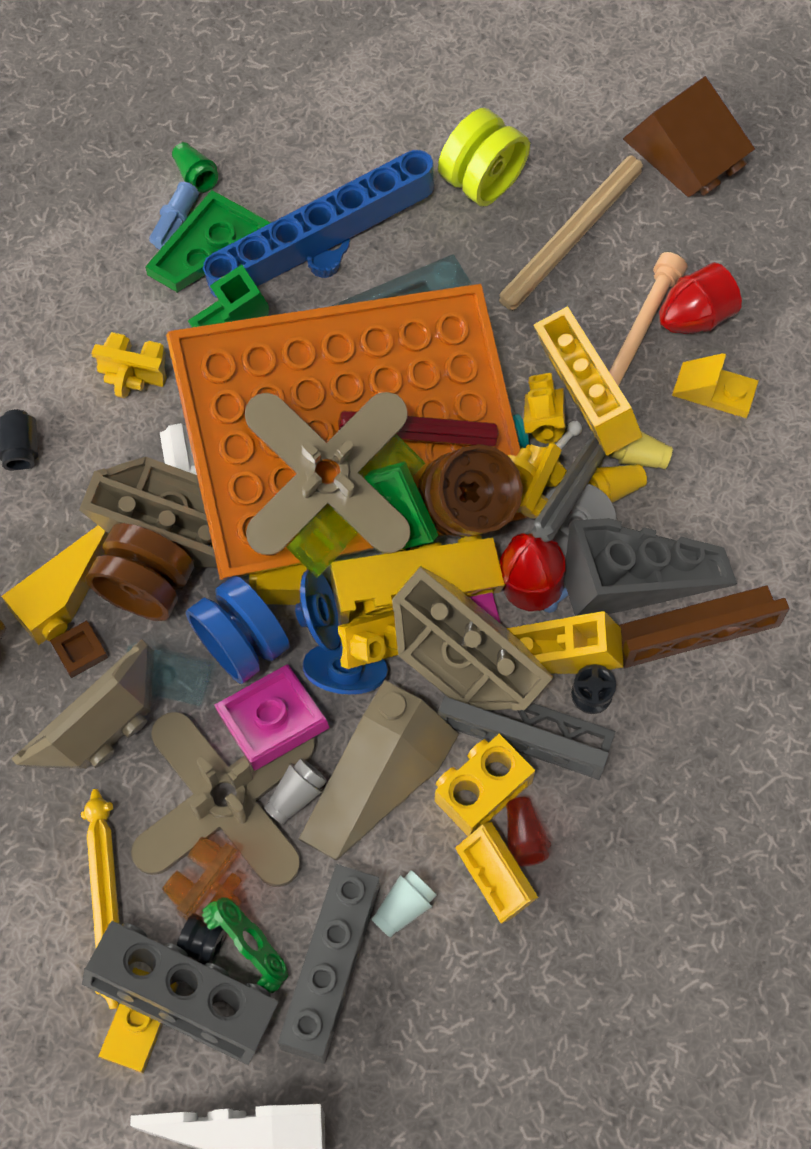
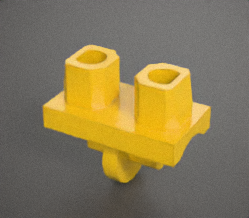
M111 332L104 345H94L91 354L97 360V372L105 374L104 383L114 385L116 397L126 398L131 389L142 391L144 383L164 387L167 376L164 369L166 353L163 344L153 341L144 342L141 353L138 354L130 352L132 344L128 337Z
M552 373L530 376L528 381L530 391L528 394H525L523 424L525 434L532 433L537 441L544 444L557 442L565 432L564 389H555Z
M551 443L546 447L532 444L527 445L526 448L520 449L517 456L508 455L519 470L523 486L521 505L516 513H521L529 518H537L548 502V499L542 494L545 486L556 487L562 481L567 470L558 461L562 450L555 443Z
M394 611L369 618L358 617L350 623L338 626V634L343 646L340 659L341 667L351 669L398 655Z

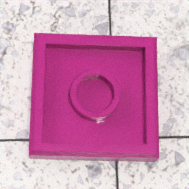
M288 664L214 705L221 720L254 771L329 729L326 718Z

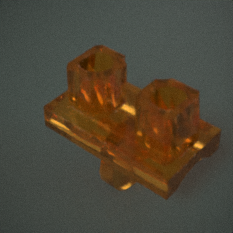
M201 837L188 854V859L205 870L204 873L194 883L176 870L162 888L163 893L177 906L179 916L187 921L192 913H196L210 893L214 897L209 903L225 897L232 900L238 907L242 902L233 892L242 882V879L236 874L231 873L223 885L218 883L237 858L235 855L237 850L227 842L221 847L205 837Z

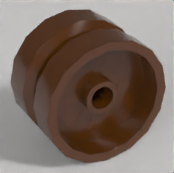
M127 523L115 524L102 545L105 555L97 556L85 577L88 586L101 598L122 610L148 620L166 621L178 601L175 589H182L186 585L194 569L193 560L178 545L154 531Z

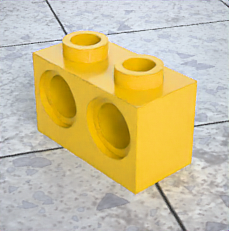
M500 734L495 736L490 742L483 739L477 743L467 755L470 759L458 770L455 767L448 769L435 784L438 787L435 790V803L467 836L472 834L482 824L492 820L525 790L534 779L536 770ZM493 762H499L504 764L509 772L504 776L496 777L486 770V766ZM468 790L473 792L478 800L472 805H461L455 800L454 795L459 791Z

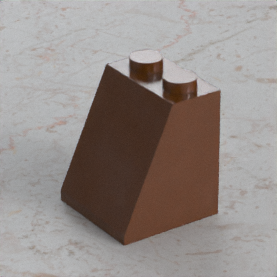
M706 76L653 112L623 138L625 142L688 198L697 191H700L702 196L717 187L721 184V181L718 179L719 175L726 172L728 177L736 173L747 164L744 157L755 150V147Z

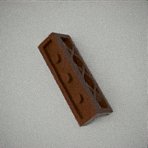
M768 585L620 624L618 626L621 628L623 668L780 627L790 609L786 598L774 600Z

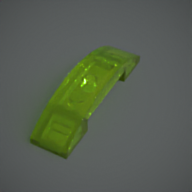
M396 434L358 473L365 479V476L371 470L405 461L413 477L425 462ZM327 504L286 548L311 573L318 577L346 548V545L358 532Z

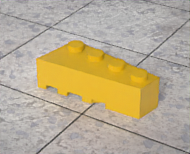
M481 535L463 537L457 541L458 543L442 545L441 543H432L414 550L331 562L330 580L340 625L350 623L358 617L369 618L393 611V597L420 566L455 585L468 597L491 592L493 594L500 593L504 587V581L494 538L482 539Z

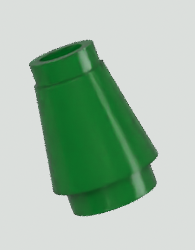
M182 142L174 147L172 158L175 160L184 182L195 186L199 193L211 190L218 181L216 164L190 146L189 143Z

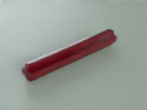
M342 411L338 420L339 430L357 413L356 411ZM407 416L404 426L392 439L470 446L482 444L493 447L497 443L499 431L495 423Z

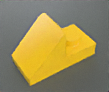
M721 353L683 362L672 396L747 418L759 380L722 370L726 354Z

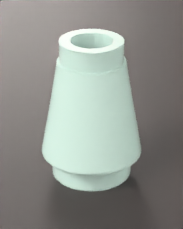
M411 870L404 878L401 875L399 876L371 920L391 938L396 932L433 907L430 902L437 894Z

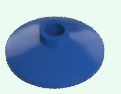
M306 570L301 578L300 603H297L295 606L297 620L301 627L308 628L311 636L323 650H335L339 646L341 638L338 634V612L333 591L319 570Z
M342 642L339 643L335 650L325 651L320 646H316L305 655L303 660V672L307 679L317 687L333 693L347 695L367 693L380 687L387 677V665L384 659L351 669L341 667Z

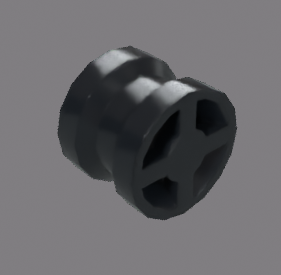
M597 664L586 665L581 668L576 674L572 686V702L584 713L598 714L609 707L615 694L616 680L614 675L606 667ZM587 689L588 692L591 693V696L584 690Z
M192 913L181 931L176 946L182 948L188 954V957L197 959L203 965L206 963L214 964L227 933L221 926L209 929L207 927L208 923L204 922L201 915Z

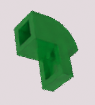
M240 265L210 285L219 300L187 321L191 327H199L264 317L269 314V305L244 266Z

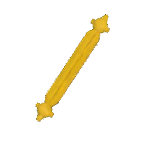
M99 789L92 790L90 800L86 803L84 811L81 812L82 819H87L90 822L87 831V846L96 947L111 920L119 924L111 828L106 822L110 811L113 810V804L102 798ZM100 994L106 999L110 1010L117 1009L119 1002Z

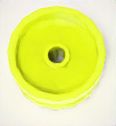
M477 109L464 118L449 136L438 161V173L455 188H463L465 195L479 206H488L510 188L518 178L529 155L530 141L527 136L516 128L505 127L503 119L490 109Z

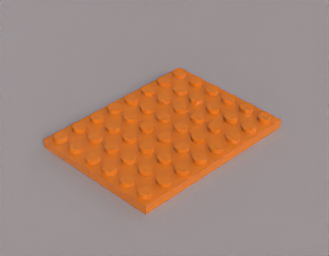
M482 284L168 331L166 335L220 580L374 550L329 504L279 553L262 555L250 547L246 537V530L250 520L296 475L246 423V406L258 394L270 393L278 396L326 443L339 431L338 420L342 411L358 412L376 394L390 392L398 395L404 401L407 407V416L495 423L499 435L497 443L493 447H496L506 455L517 456L520 451ZM391 439L358 473L365 479V476L371 470L405 461L418 488L419 479L431 462L441 455L470 445ZM325 459L316 465L315 472L322 478V483L331 484L340 473V468L335 461ZM459 487L462 491V494L459 498L461 501H465L466 499L463 495L466 489L464 487ZM516 513L510 522L529 519V517ZM437 531V537L444 536L442 533Z

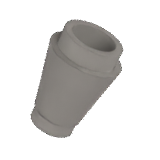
M300 758L295 765L290 763L264 809L279 823L285 824L289 818L293 817L323 792L321 787L326 783L327 779L313 765Z

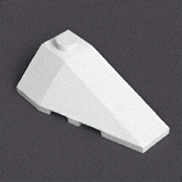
M321 1104L256 1107V1116H246V1111L233 1109H217L208 1112V1117L199 1118L198 1113L194 1112L131 1116V1127L136 1130L195 1149H325V1113Z

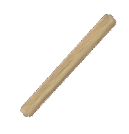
M628 156L504 288L500 293L499 299L503 306L512 311L527 298L641 174V168L643 167L641 160H637L634 156Z

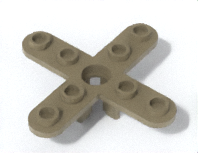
M382 392L373 396L327 443L278 396L262 393L254 396L248 402L245 409V419L248 427L296 473L250 520L246 530V537L254 551L262 555L279 553L327 504L377 551L391 554L400 551L406 545L410 536V527L407 520L358 473L404 426L407 419V407L398 395ZM325 459L335 461L340 468V473L331 484L322 483V478L315 472L316 465Z
M171 712L158 718L152 727L151 736L153 743L193 795L136 838L132 845L131 855L137 868L146 874H161L221 829L264 883L274 887H281L291 883L298 875L300 869L298 853L256 801L279 784L290 763L295 765L300 758L305 759L307 762L310 760L315 750L314 737L254 771L245 756L228 767L192 721L184 714ZM220 783H229L236 789V796L230 793L225 797L226 807L215 805L211 796L212 789Z

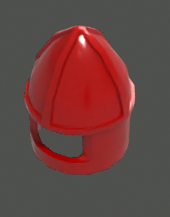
M716 262L710 263L690 275L682 276L670 289L659 311L660 325L670 332L683 334L713 330L716 325L739 313L742 308V297L736 280L723 265Z
M521 533L512 537L511 542L504 550L500 559L504 593L508 601L519 609L542 611L557 602L564 590V573L566 571L565 557L555 539L544 542L540 537L535 538L532 533Z

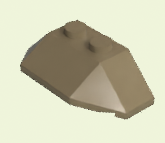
M149 457L135 459L108 469L104 468L94 471L79 511L107 533L110 532L115 524L120 523L146 528L171 540L182 548L193 560L194 567H217L197 475Z
M420 566L393 597L392 603L398 656L447 697L483 710H525L553 679V676L516 636L455 585Z
M141 639L11 759L16 765L24 767L87 769L91 764L95 768L101 766L113 755L115 750L112 746L122 736L132 737L147 722L144 716L151 711L154 650Z

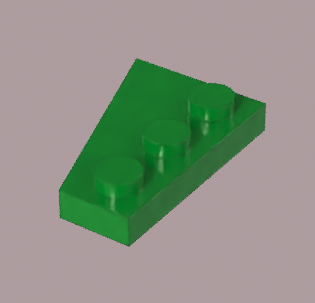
M211 190L145 266L147 276L178 293L205 275L203 265L208 256L271 222Z

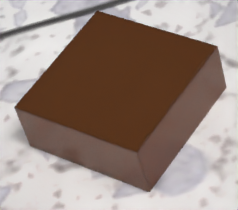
M87 620L50 640L71 678L108 658Z

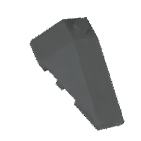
M610 518L573 520L569 524L564 583L575 616L605 611L607 614H613L731 587L737 584L724 547L685 537H680L678 540L656 535V530L644 527L641 531L622 527V521Z

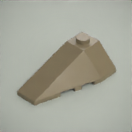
M384 680L362 716L299 840L337 861L368 834L379 821L396 806L398 807L413 791L439 771L459 733L422 699Z

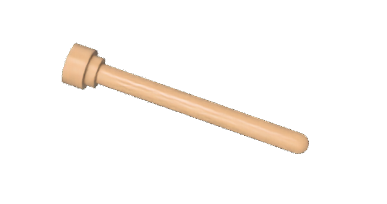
M664 252L659 256L654 266V278L656 281L609 371L618 387L668 288L674 286L687 269L686 261L675 253Z

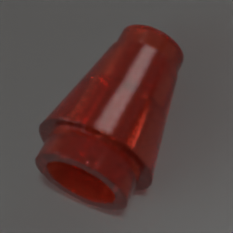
M518 797L506 803L507 838L510 853L519 866H533L544 862L549 858L548 849L551 846V842L532 805L531 799L528 797Z

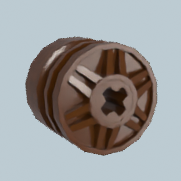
M477 444L441 455L431 462L419 479L418 490L436 530L446 536L463 538L499 530L510 522L521 505L523 486L519 470L508 455L496 447ZM459 487H464L466 489L463 495L466 499L465 501H461L459 498L462 494V491Z

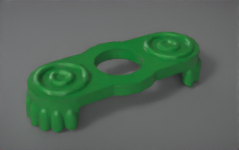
M222 897L217 901L209 903L202 910L204 912L202 913L204 922L208 923L207 927L214 929L221 926L226 931L239 952L246 959L250 960L263 975L257 982V985L273 994L288 977V969L283 959L269 944L262 930L251 922L232 900ZM243 931L253 936L257 942L258 951L252 949L246 943Z

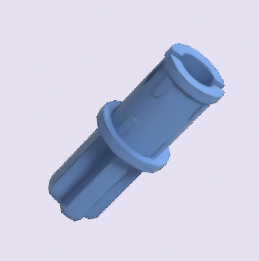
M180 182L168 205L162 206L160 210L161 217L149 237L150 242L155 245V248L160 250L188 218L187 215L199 197L198 189L192 184Z

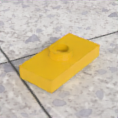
M492 822L482 824L455 847L500 923L512 919L538 898Z
M135 967L132 971L134 974L139 976H145L150 974L149 972H146ZM177 982L170 985L174 993L178 987ZM120 1003L98 1057L144 1073L163 1024Z

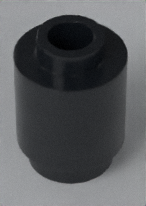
M9 410L0 417V460L2 461V467L9 471L31 469L35 465L34 460L38 458L36 419L28 415L24 410Z

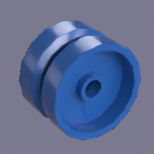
M233 576L215 589L217 603L204 597L186 610L185 614L194 632L209 653L233 680L243 684L260 671L257 655L265 660L273 661L290 646L283 628L265 602L242 578Z

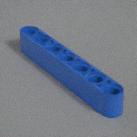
M422 150L406 152L212 253L206 258L203 265L211 294L217 298L210 285L240 265L244 266L258 287L307 261V256L313 258L427 198L434 190V170L431 156Z

